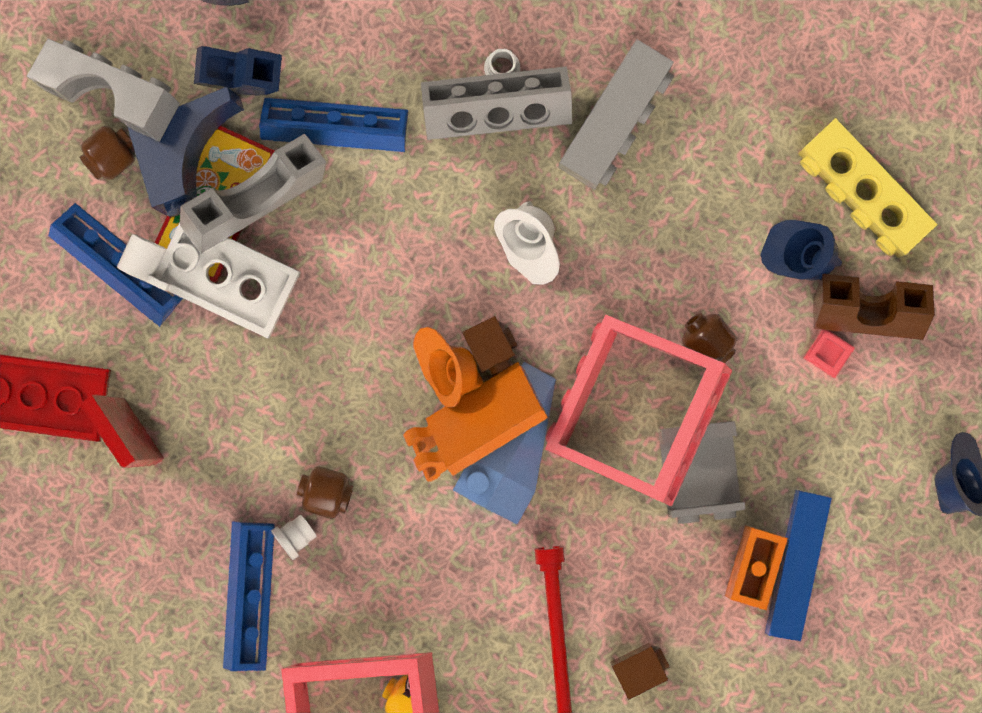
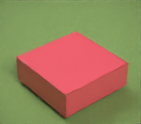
M821 330L803 358L830 377L835 378L855 347L831 331Z

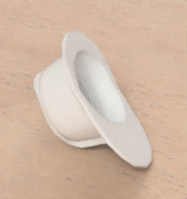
M530 201L524 202L517 209H507L500 212L495 219L494 229L509 263L532 284L544 285L553 281L559 272L560 261L553 243L555 228L550 216L542 209L534 207Z

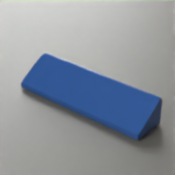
M264 98L259 123L261 140L291 142L305 134L312 144L405 152L408 110ZM271 107L287 108V109H292V110H291V111L272 110ZM304 110L322 111V112H329V113H328V114L307 113V112H305ZM341 113H346V114H358V115H365V116H364V117L342 116ZM377 116L400 118V120L377 119Z
M76 203L50 225L48 236L159 327L182 301V297L175 294L172 297L166 291L118 269L117 265L127 245ZM76 214L80 219H82L85 223H87V224H88L91 228H93V229H89V228H88L87 226H85L82 222H80L77 218H75L74 215ZM98 233L121 252H117L109 244L102 240L99 237Z
M795 490L785 536L788 539L777 573L765 634L769 636L801 641L832 499L830 497Z
M232 521L223 668L230 671L266 670L274 535L271 530L275 528L274 523ZM263 531H265L264 564H263L262 597H261V594H260V592H259V591H260V574H261V565H262V563H263V556H262ZM261 599L260 630L258 631V607ZM259 636L258 662H255L256 640Z

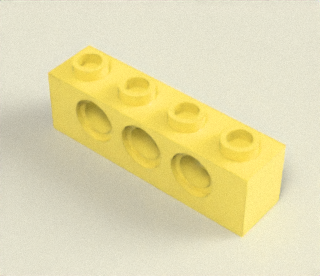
M836 118L798 153L803 158L800 164L804 170L813 177L819 175L828 184L825 190L829 196L839 204L844 201L852 209L853 212L850 216L853 221L864 230L869 227L878 237L876 244L888 256L895 254L897 258L906 255L938 225ZM832 157H840L846 162L847 170L845 173L840 174L832 169ZM858 183H865L871 188L872 196L870 200H863L858 196L856 192ZM884 209H890L896 214L897 223L894 227L887 226L883 222L882 212Z

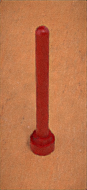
M553 546V549L536 548L534 549L535 562L537 565H540V571L544 572L557 713H572L558 571L562 569V562H565L564 546Z

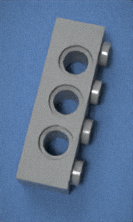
M567 66L421 82L427 140L572 124L571 87Z

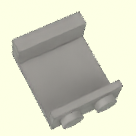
M735 421L711 423L708 425L672 507L667 505L668 517H677L678 524L700 522L699 515L714 513V520L736 518V511L746 510L745 502L740 501L733 442V436H737ZM680 427L658 429L662 466Z

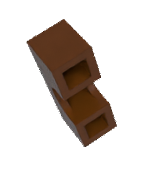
M822 274L813 299L814 329L924 340L935 316L933 285L896 281L894 288L889 293L881 296H867L860 293L859 277Z

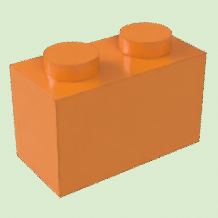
M745 525L724 596L730 600L767 611L788 538Z

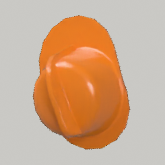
M430 327L419 329L415 334L413 348L423 375L435 391L440 402L446 407H455L462 395L480 388L483 384V380L477 370L475 358L468 349L449 345L437 330Z

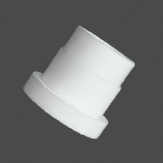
M507 49L495 50L487 57L484 64L485 75L502 74L495 71L492 64L498 58H506L513 65L511 70L506 73L520 72L518 58Z
M299 515L280 529L275 527L271 530L274 537L292 560L299 556L297 552L317 537L302 515Z

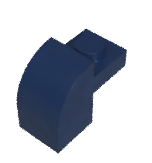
M200 46L196 52L194 84L217 89L228 87L234 93L260 96L272 94L279 91L282 55L251 48L232 52Z

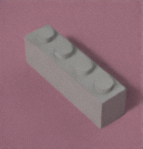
M636 39L562 157L558 168L593 190L597 188L599 183L606 186L617 167L612 165L615 157L619 152L626 155L636 139V136L631 134L637 122L644 125L653 112L655 105L651 104L650 101L655 93L658 91L664 94L675 75L669 72L674 62Z

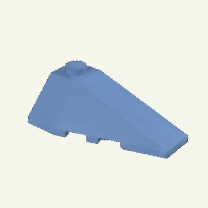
M523 362L522 367L548 418L465 468L453 488V491L515 524H518L536 490L556 381L555 378L526 362Z

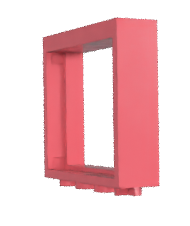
M605 314L602 323L599 322L593 330L591 336L592 345L587 356H583L578 363L576 369L577 378L572 389H568L563 396L561 402L562 412L557 422H554L547 432L545 450L672 507L733 370L723 362ZM617 333L706 370L654 486L566 447Z
M432 652L303 662L281 669L287 713H311L307 682L407 674L413 713H439Z

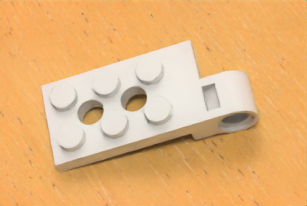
M180 222L167 249L141 236L132 234L117 265L118 269L133 277L178 295L266 338H270L301 273L230 238L223 240L201 254L180 226ZM215 263H222L228 271L227 279L221 284L213 283L208 276L209 268ZM247 279H255L261 285V293L255 300H248L242 294L241 287Z

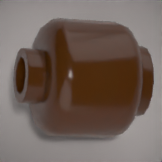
M102 126L81 144L83 154L79 158L98 180L101 177L113 180L135 162V156L131 150L133 148L132 140L122 128L116 132L110 126Z
M698 313L686 322L684 327L687 331L682 337L684 347L723 363H726L733 357L736 352L734 347L737 338L719 314L704 316L702 313Z
M317 466L312 470L310 476L302 475L296 495L303 497L302 508L306 512L333 519L340 512L346 513L354 486L349 485V478L346 474Z

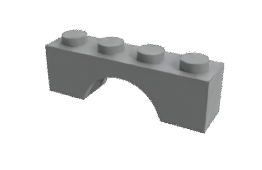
M47 39L27 75L30 80L44 91L71 103L91 90L99 88L112 89L115 98L114 116L128 128L160 142L180 105L169 93L171 87L151 77L149 82L141 79L142 75L128 66L122 65L120 69L115 68L110 60L98 53L93 52L91 57L85 55L82 48L70 41L64 40L60 44Z
M303 134L274 151L270 159L259 171L239 185L221 191L211 188L180 207V226L202 254L322 182L326 161L309 138Z

